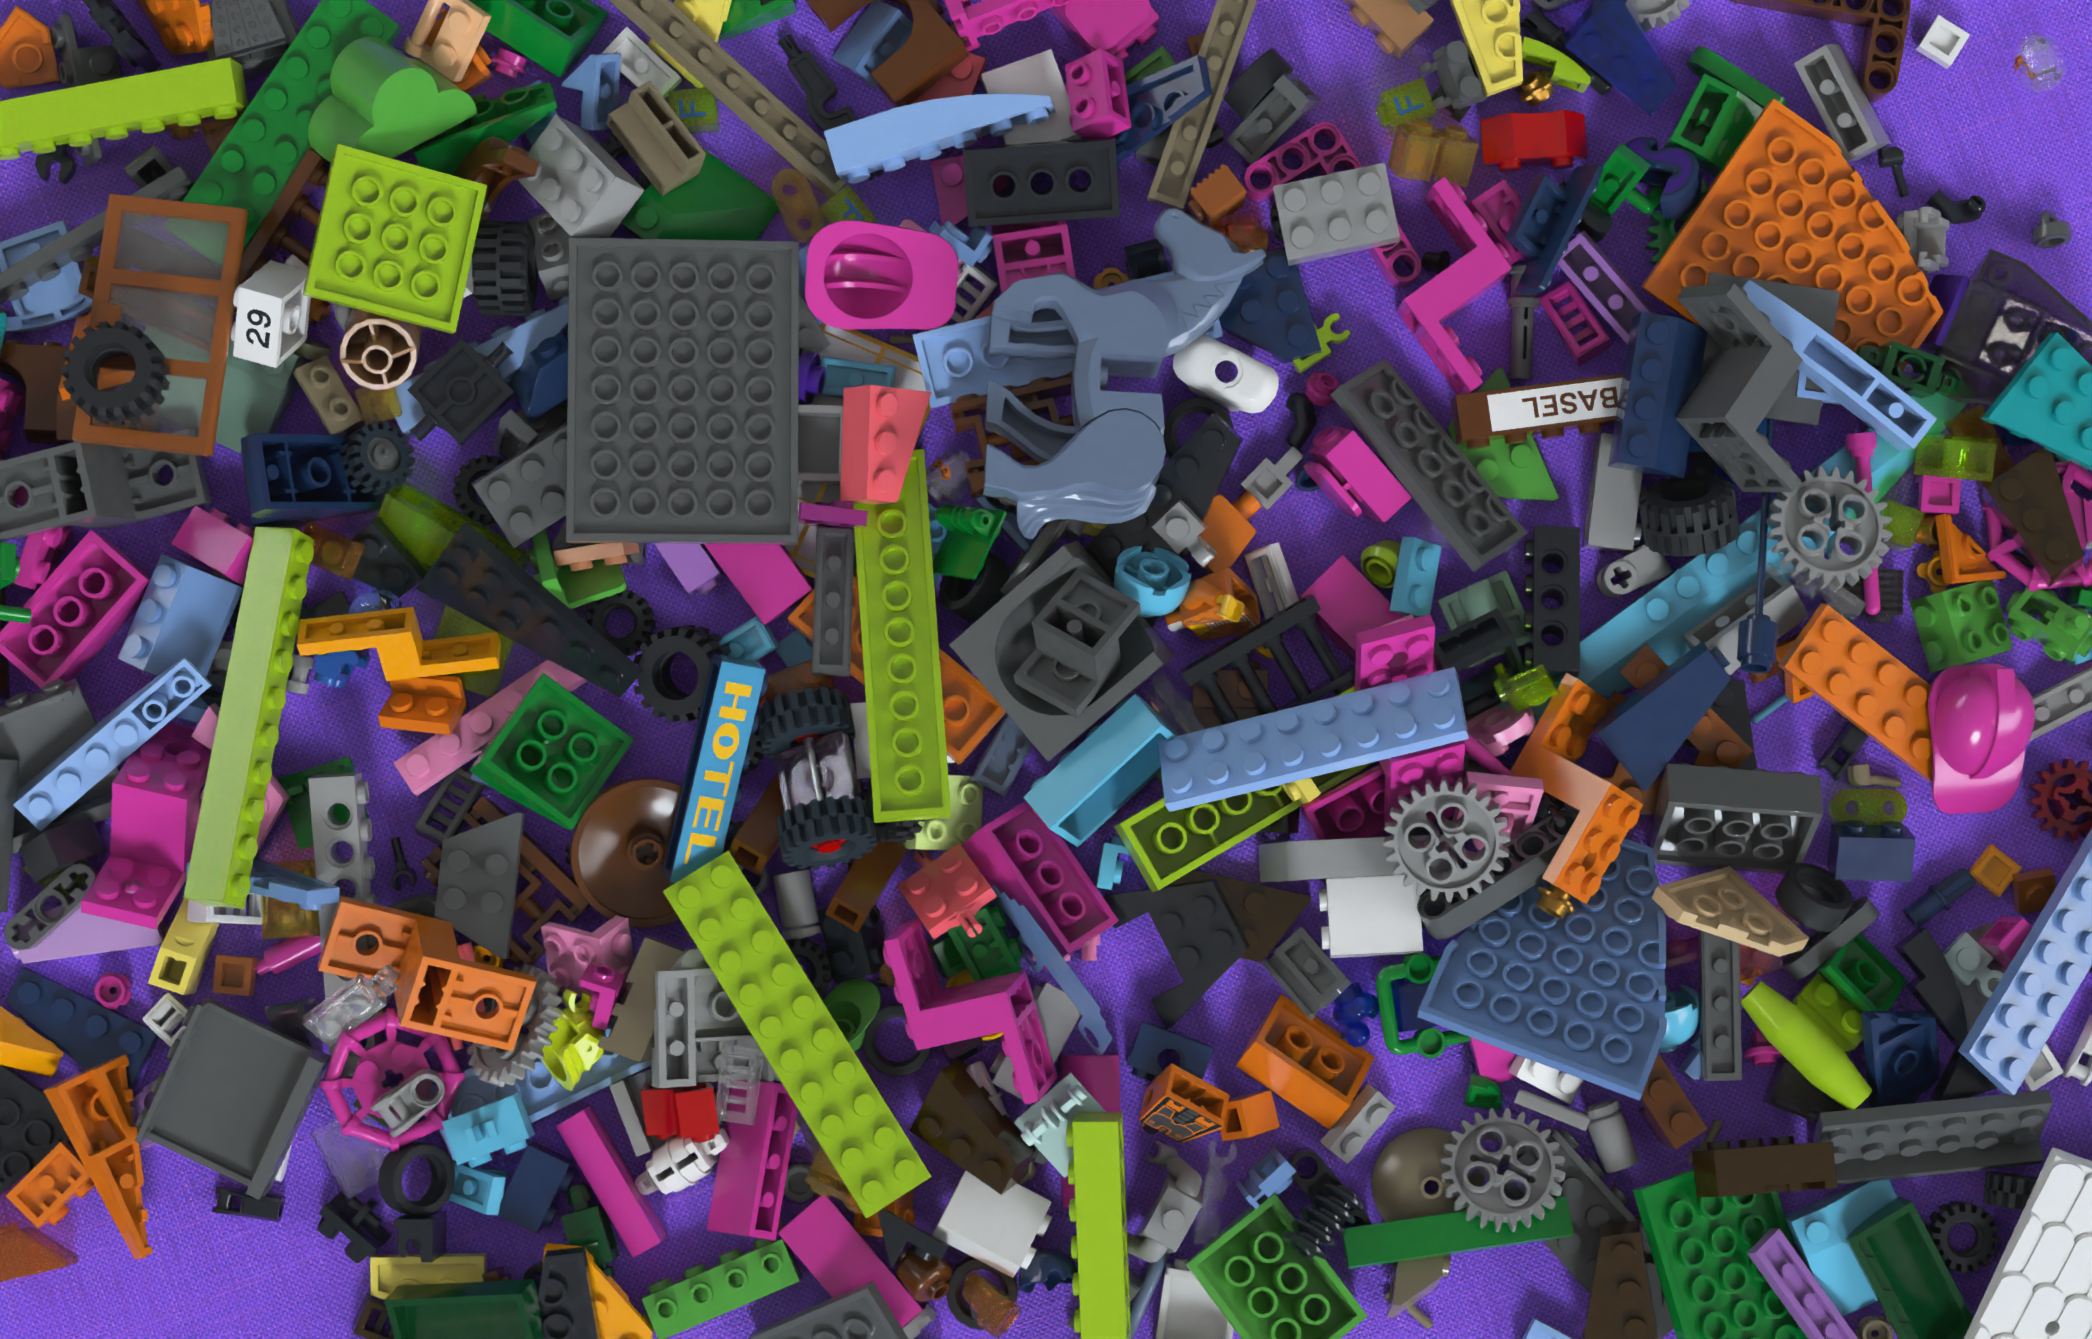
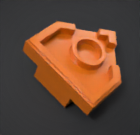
M16 5L0 28V85L8 90L60 82L50 28Z

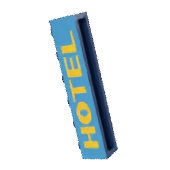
M713 653L662 873L669 882L677 883L722 855L725 842H729L732 837L733 821L730 820L733 806H738L741 799L742 785L739 784L742 769L746 770L750 761L751 750L748 747L750 734L756 732L759 723V711H756L759 696L763 697L765 695L768 685V675L765 674L766 669L756 661Z

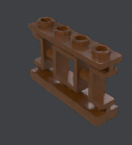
M1072 371L1067 373L1065 378L1051 380L1050 377H1042L1031 381L1029 386L1016 389L1012 385L1002 386L1036 415L1047 413L1048 419L1052 423L1074 426L1073 415L1059 418L1054 401L1055 398L1071 395ZM977 394L963 395L957 398L956 402L952 403L950 407V416L954 423L955 434L974 429L981 459L965 462V473L968 477L971 499L987 496L983 495L987 444H991L994 447L1009 445L1012 459L1022 465L1036 466L1041 464L1023 450H1020L1018 446L1006 437L994 432L985 434L980 415L986 414V395L978 397Z
M482 796L472 807L473 810L467 813L463 819L473 828L484 825L480 821L482 818L490 823L506 817L508 814L490 797ZM523 830L519 872L531 884L515 899L514 915L521 908L535 923L522 936L532 949L529 950L511 933L509 957L519 966H522L524 963L534 966L546 951L544 944L536 937L541 931V927L548 923L559 911L571 922H575L591 905L582 895L574 877ZM436 846L432 853L420 862L426 868L423 872L424 876L436 887H438L442 846ZM538 870L574 905L570 907L562 898H559L545 911L531 898L545 883L534 872Z

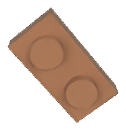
M601 543L553 551L556 566L570 564V570L577 571L593 568L592 560L604 559L605 566L628 562L626 555L640 553L638 543Z

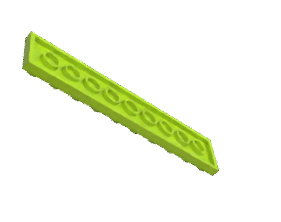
M924 449L913 451L898 502L872 505L854 503V509L868 511L867 525L854 527L874 823L951 818Z
M729 850L663 891L665 897L865 1218L867 1219L932 1177Z

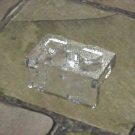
M358 1108L352 1109L351 1113L353 1114ZM366 1115L361 1123L375 1127L370 1116ZM335 1119L313 1131L311 1136L348 1200L378 1183L379 1169L389 1150L384 1146H379L351 1135L345 1137L339 1132L341 1126L338 1120Z

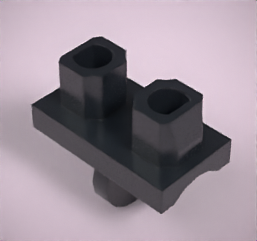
M340 1191L319 1212L322 1218L317 1226V1230L328 1239L333 1240L340 1232L350 1239L351 1242L344 1250L346 1255L355 1263L361 1262L367 1256L371 1257L392 1236L380 1225L383 1220L373 1212L379 1203L373 1197L364 1205L355 1196L350 1200Z

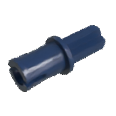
M1960 868L1936 887L1930 885L1928 887L1929 892L1908 908L1903 909V912L1912 925L1919 929L1925 922L1943 909L1945 911L1950 910V904L1972 889L1976 882L1970 872L1965 868Z

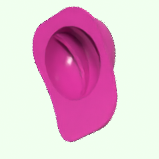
M857 220L837 221L820 229L809 243L806 263L805 299L810 311L816 318L829 326L839 329H934L944 325L954 314L958 257L951 244L943 237L934 233Z
M2000 664L1950 666L1936 677L1928 698L1933 750L1932 798L1936 807L1948 814L1995 811L2008 803L2019 787L2025 747L2029 742L2035 722L2033 698L2025 684L2014 674V668H2007Z

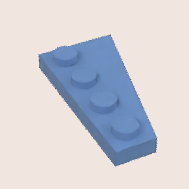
M257 857L253 859L250 875V893L275 898L283 902L299 904V908L304 910L323 909V904L339 902L340 887ZM187 862L186 877L188 875L190 862Z

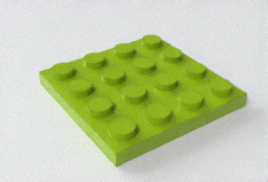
M337 144L333 153L302 295L451 334L455 333L487 185Z

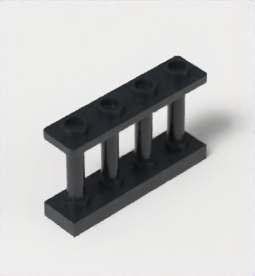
M1312 594L1303 597L1180 669L1189 687L1195 683L1198 687L1203 686L1224 724L1240 721L1216 680L1218 677L1216 671L1227 664L1231 668L1236 667L1263 715L1320 701L1321 697L1331 691L1338 695L1355 684L1353 681L1355 678V667L1351 665L1342 670L1314 622L1317 619L1315 613L1320 611L1321 608ZM1294 625L1297 630L1301 629L1329 676L1327 680L1309 689L1281 641L1284 639L1282 632ZM1260 645L1264 649L1268 648L1296 695V698L1279 708L1275 706L1248 660L1251 658L1249 652Z

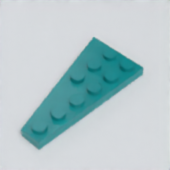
M2058 332L2050 333L1981 419L1991 424L2000 425L2010 430V433L2020 438L2034 441L2042 445L2044 449L2092 471V366Z

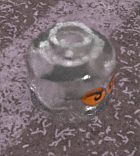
M2041 34L2029 35L2020 41V46L2014 50L2011 56V62L2019 84L2023 88L2031 89L2035 93L2055 88L2061 83V78L2066 73L2067 65L2058 41L2052 37H2042Z
M961 449L957 453L952 450L944 451L926 469V478L930 482L927 486V491L939 504L947 500L952 505H959L970 495L968 477L965 473V462L972 460Z

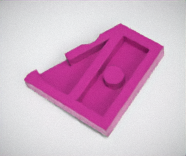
M964 155L931 161L943 226L947 220L957 225L968 217ZM1000 175L994 180L993 187L998 193L1002 194L1011 187L1008 175Z

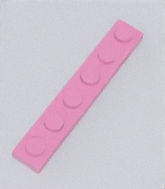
M547 659L462 716L451 735L435 734L393 764L415 796H418L479 755L542 673H545L570 693L588 680Z

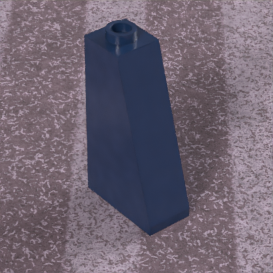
M1703 641L1593 724L1597 735L1643 791L1653 784L1731 680L1730 675L1725 669L1730 663L1717 646L1710 650Z

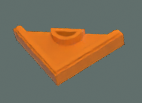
M1941 514L1935 516L1944 585L2006 578V572L1999 571L1985 557L1986 552L1968 533L1963 534L1952 523L1951 515Z

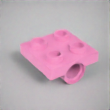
M1466 772L1463 789L1468 790L1475 782L1477 783L1476 795L1478 797L1488 791L1491 793L1488 806L1498 803L1501 805V812L1495 818L1507 817L1508 826L1499 831L1510 833V840L1532 827L1544 791L1542 779ZM1457 807L1455 808L1452 821L1458 820L1463 815V812ZM1472 838L1474 846L1480 851L1484 847V843L1479 839Z

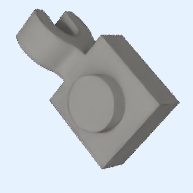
M1293 446L1275 465L1266 457L1240 485L1250 492L1262 507L1268 511L1293 485V482L1286 475L1304 456Z
M1182 499L1152 527L1177 554L1187 547L1194 559L1203 568L1218 554L1199 535L1207 526Z

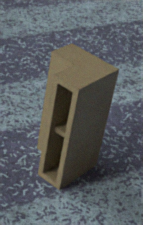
M651 81L631 91L628 102L609 113L606 122L607 126L661 196H664L700 173L706 156L705 151Z

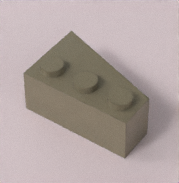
M654 937L644 938L626 979L628 985L621 1004L616 1003L611 1013L616 1018L609 1037L601 1036L597 1047L639 1063L652 1060L654 1009H656L655 971L670 970L686 949Z

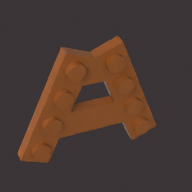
M1645 644L1619 669V672L1639 690L1669 666ZM1711 708L1707 710L1687 737L1699 750L1692 766H1726L1730 769H1735L1753 752V749ZM1619 760L1612 775H1597L1642 803L1643 806L1640 814H1655L1663 774H1659L1653 784L1645 791L1642 790Z

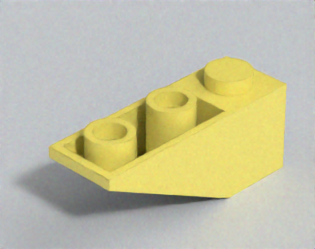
M185 898L161 944L148 984L181 995L196 993L219 923L189 922L187 920L188 900Z

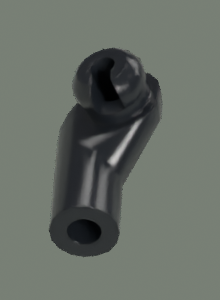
M1295 392L1289 395L1286 400V407L1293 412L1295 425L1284 441L1300 450L1316 426L1317 420L1313 403L1308 396Z

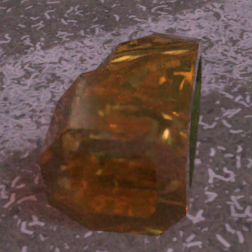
M977 1272L971 1273L964 1281L963 1297L970 1305L972 1318L993 1337L1000 1338L1019 1316L1022 1307Z

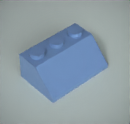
M161 554L118 659L143 671L159 676L183 657H186L206 677L244 587L190 563Z

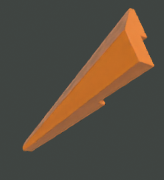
M124 1054L75 1074L43 1091L134 1259L137 1260L152 1254L153 1250L152 1246H148L145 1222L149 1218L148 1210L143 1208L141 1186L144 1185L140 1147L139 1143L135 1141L138 1131L133 1126L130 1102L134 1099L132 1089L128 1088L126 1072L129 1059Z

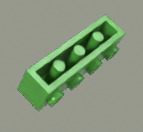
M781 1236L776 1238V1241L758 1238L753 1241L755 1247L743 1253L737 1247L719 1255L720 1262L706 1268L704 1262L684 1270L685 1277L671 1283L669 1277L650 1284L648 1286L650 1292L642 1297V1301L657 1338L666 1339L800 1282L803 1276L791 1248Z

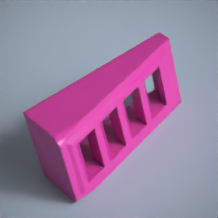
M1570 279L1539 297L1540 305L1578 366L1610 347L1609 336ZM1568 296L1571 297L1573 301L1558 310L1554 309L1553 305ZM1577 309L1579 310L1580 314L1565 323L1562 321L1563 317ZM1586 322L1588 327L1572 336L1570 331ZM1594 335L1595 338L1581 347L1578 345Z

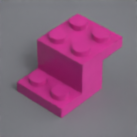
M1065 220L991 225L1001 294L1013 282L1059 272L1076 278L1068 225Z

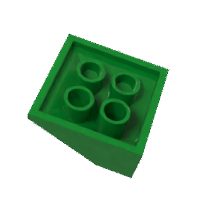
M703 149L706 156L700 173L664 196H661L653 184H651L622 221V225L627 232L637 239L757 241L780 210L782 204Z
M542 673L488 742L469 771L499 793L571 831L634 739L545 673Z

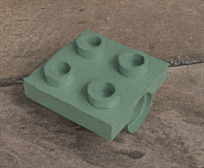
M1507 570L1436 601L1449 632L1497 608L1512 631L1517 647L1531 641V633L1524 632V608ZM1502 650L1466 667V670L1503 654Z

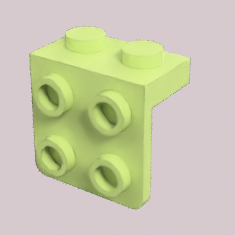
M948 775L951 818L926 819L925 822L919 821L918 824L923 827L920 833H914V839L906 840L905 843L899 844L906 849L947 851L958 843L962 845L981 828L983 786L971 780L972 776Z

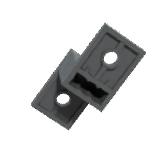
M1735 283L1684 287L1677 299L1718 343L1722 350L1675 419L1743 492H1794L1801 479L1791 470V464L1785 458L1779 456L1769 446L1768 439L1762 433L1756 431V429L1803 359L1793 349V344L1787 338L1781 336L1771 325L1770 318L1764 312L1758 310L1747 298L1748 295L1742 287Z
M192 429L172 433L197 437L196 430ZM72 442L0 461V542L67 525L112 529L194 508V506L198 507L212 503L200 455ZM168 464L173 470V479L168 485L164 486L159 480V471L164 465ZM24 486L28 491L29 498L24 506L19 507L15 503L14 495L19 487Z

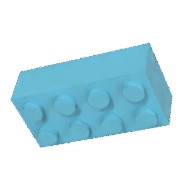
M1134 694L1131 698L1120 702L1116 706L1114 713L1103 724L1093 727L1088 732L1086 739L1075 750L1065 753L1060 758L1058 765L1048 775L1037 779L1032 784L1031 790L1024 796V799L1050 830L1076 847H1079L1161 771L1158 741L1164 739L1172 740L1180 735L1162 714L1138 695Z

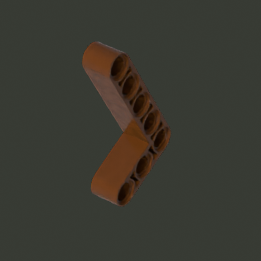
M1729 0L1736 4L1865 27L1857 79L1868 101L1877 102L1882 100L1896 87L1911 8L1910 0H1858L1860 3L1859 10L1848 7L1845 0H1823V3H1816L1812 0ZM1882 3H1891L1895 7L1897 15H1887L1882 9ZM1876 38H1882L1889 43L1890 53L1881 52L1877 48ZM1870 74H1875L1882 78L1884 82L1883 89H1877L1871 85L1869 81Z

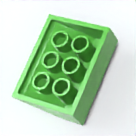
M1273 1193L1269 1198L1264 1194L1257 1200L1260 1205L1257 1209L1252 1205L1249 1206L1186 1263V1266L1241 1339H1341L1368 1317L1325 1259L1314 1256L1312 1258L1314 1263H1311L1300 1256L1282 1238L1284 1231L1295 1232L1292 1227L1294 1217L1276 1193Z

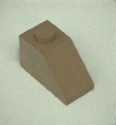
M1451 1255L1393 1262L1387 1317H1396L1436 1289L1442 1276H1448Z

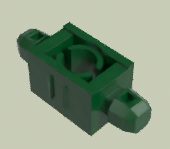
M1894 341L1880 345V347L1862 345L1856 350V354L1878 370L1906 394L1923 399L1935 393L1952 395L1958 391L1960 378L1954 373L1942 370L1945 362L1944 358ZM1906 361L1912 366L1913 373L1920 374L1907 379L1902 374L1900 367L1893 368V366Z
M584 1182L572 1185L567 1189V1199L569 1206H573L574 1210L568 1211L561 1216L568 1243L572 1246L585 1247L594 1257L595 1264L607 1277L610 1275L615 1280L613 1266H609L608 1262L614 1261L616 1257L620 1256L610 1218L600 1202L591 1205L590 1200L593 1197L589 1187Z

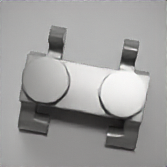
M1920 207L1919 210L1900 213L1897 217V227L1910 246L1911 250L1909 252L1919 271L1922 270L1924 274H1928L1931 271H1939V268L1948 267L1949 258L1945 257L1946 231L1950 229V221L1942 218L1941 211L1933 207Z

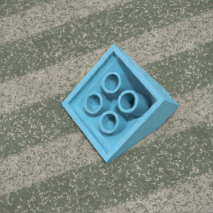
M1889 1179L1857 1183L1784 1215L1797 1254L1842 1317L1878 1301L1845 1238L1867 1218L1897 1198Z

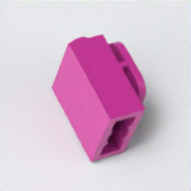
M1071 0L1066 5L1049 8L1051 13L1086 54L1102 48L1122 60L1123 63L1129 58L1128 51L1138 43L1141 46L1146 45L1158 34L1156 28L1159 26L1160 16L1150 6L1149 0Z
M1336 426L1333 429L1327 427L1313 439L1312 442L1315 446L1308 452L1317 463L1308 461L1303 468L1328 498L1346 515L1357 518L1362 513L1366 518L1385 523L1412 498L1354 430Z

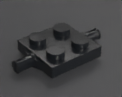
M461 338L407 390L421 404L426 415L409 431L421 442L437 426L447 431L463 446L516 395L515 391L502 379L500 371L497 369L513 354L512 350L502 341L486 357L476 352Z

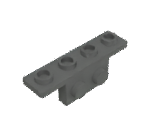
M69 13L61 14L51 28V39L54 48L59 49L60 53L59 76L62 84H67V88L122 78L115 48L113 46L78 48L71 16ZM98 138L92 139V144L76 147L78 155L83 156L86 167L94 166L102 157Z

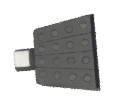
M272 0L211 1L210 7L216 60L230 57L242 65L285 53L291 45L292 41Z

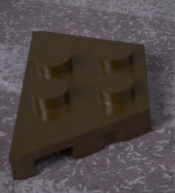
M1192 870L1172 882V885L1216 879L1250 945V948L1240 958L1262 962L1311 901V896L1196 870Z

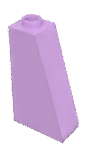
M62 905L45 912V914L51 918L57 917L62 911ZM80 907L35 948L17 950L10 946V949L17 959H21L23 964L161 945L168 932V928L164 919H162L157 929H151L82 913ZM36 919L28 926L18 925L20 934L17 936L18 940H30L29 930L36 924H42L45 928L46 924Z

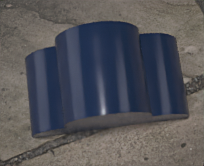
M253 433L241 438V456L252 526L278 527L302 522L308 523L323 518L355 516L381 510L380 494L372 495V490L368 493L361 492L362 484L356 487L350 484L354 479L352 474L345 477L343 473L344 470L348 469V465H340V458L347 454L341 453L340 450L343 445L347 444L345 439L350 435Z

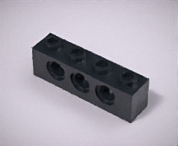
M1534 526L1532 538H1525L1524 560L1531 561V574H1525L1524 597H1531V610L1524 611V632L1531 633V646H1524L1523 665L1524 668L1530 669V681L1561 682L1566 673L1578 678L1580 671V527ZM1549 562L1555 563L1560 567L1561 571L1556 574H1550L1542 568V565ZM1546 598L1556 599L1561 607L1556 610L1547 609L1542 604V600ZM1545 634H1554L1560 639L1561 643L1556 646H1549L1543 642L1541 637Z

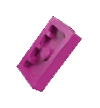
M1503 179L1472 200L1467 207L1472 214L1477 212L1481 215L1489 228V231L1486 232L1494 244L1499 242L1507 250L1511 257L1509 265L1512 266L1524 258L1525 255L1507 241L1505 236L1522 202L1518 192L1511 188Z

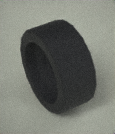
M1271 48L1252 63L1234 82L1225 94L1224 100L1245 120L1275 88L1273 84L1283 74H1291L1293 68Z
M1192 397L1179 402L1169 412L1164 423L1163 437L1167 455L1171 458L1181 448L1176 439V428L1179 421L1186 415L1193 412H1203L1211 416L1216 412L1234 429L1229 413L1219 403L1208 398Z
M988 552L985 558V565L979 572L977 582L969 593V588L974 580L943 575L939 590L942 606L967 621H977L997 604L1004 595L1000 589L1008 580V569L1005 561Z
M1808 863L1791 865L1775 891L1776 901L1784 912L1803 926L1816 931L1829 932L1836 930L1853 904L1852 894L1841 880H1835L1833 875L1824 868Z
M889 1004L878 1010L874 1019L865 1029L862 1049L868 1062L879 1072L890 1076H906L922 1067L929 1059L933 1047L918 1050L912 1058L904 1062H893L881 1055L876 1046L878 1028L884 1021L891 1018L902 1017L906 1019L903 1004Z
M411 1142L399 1148L398 1152L390 1151L385 1156L379 1169L378 1186L381 1197L391 1209L408 1215L427 1216L439 1211L449 1200L454 1189L455 1171L452 1160L443 1149L434 1144ZM422 1156L426 1158L431 1168V1184L427 1193L420 1200L410 1201L403 1192L402 1174L406 1165L414 1157Z
M972 1256L967 1257L954 1268L951 1278L948 1280L950 1288L946 1293V1298L950 1311L959 1322L969 1328L985 1330L999 1326L1010 1317L1016 1307L1018 1296L1016 1276L1012 1278ZM980 1269L990 1270L998 1275L1003 1282L1005 1289L1004 1300L991 1313H973L961 1301V1283L972 1271Z

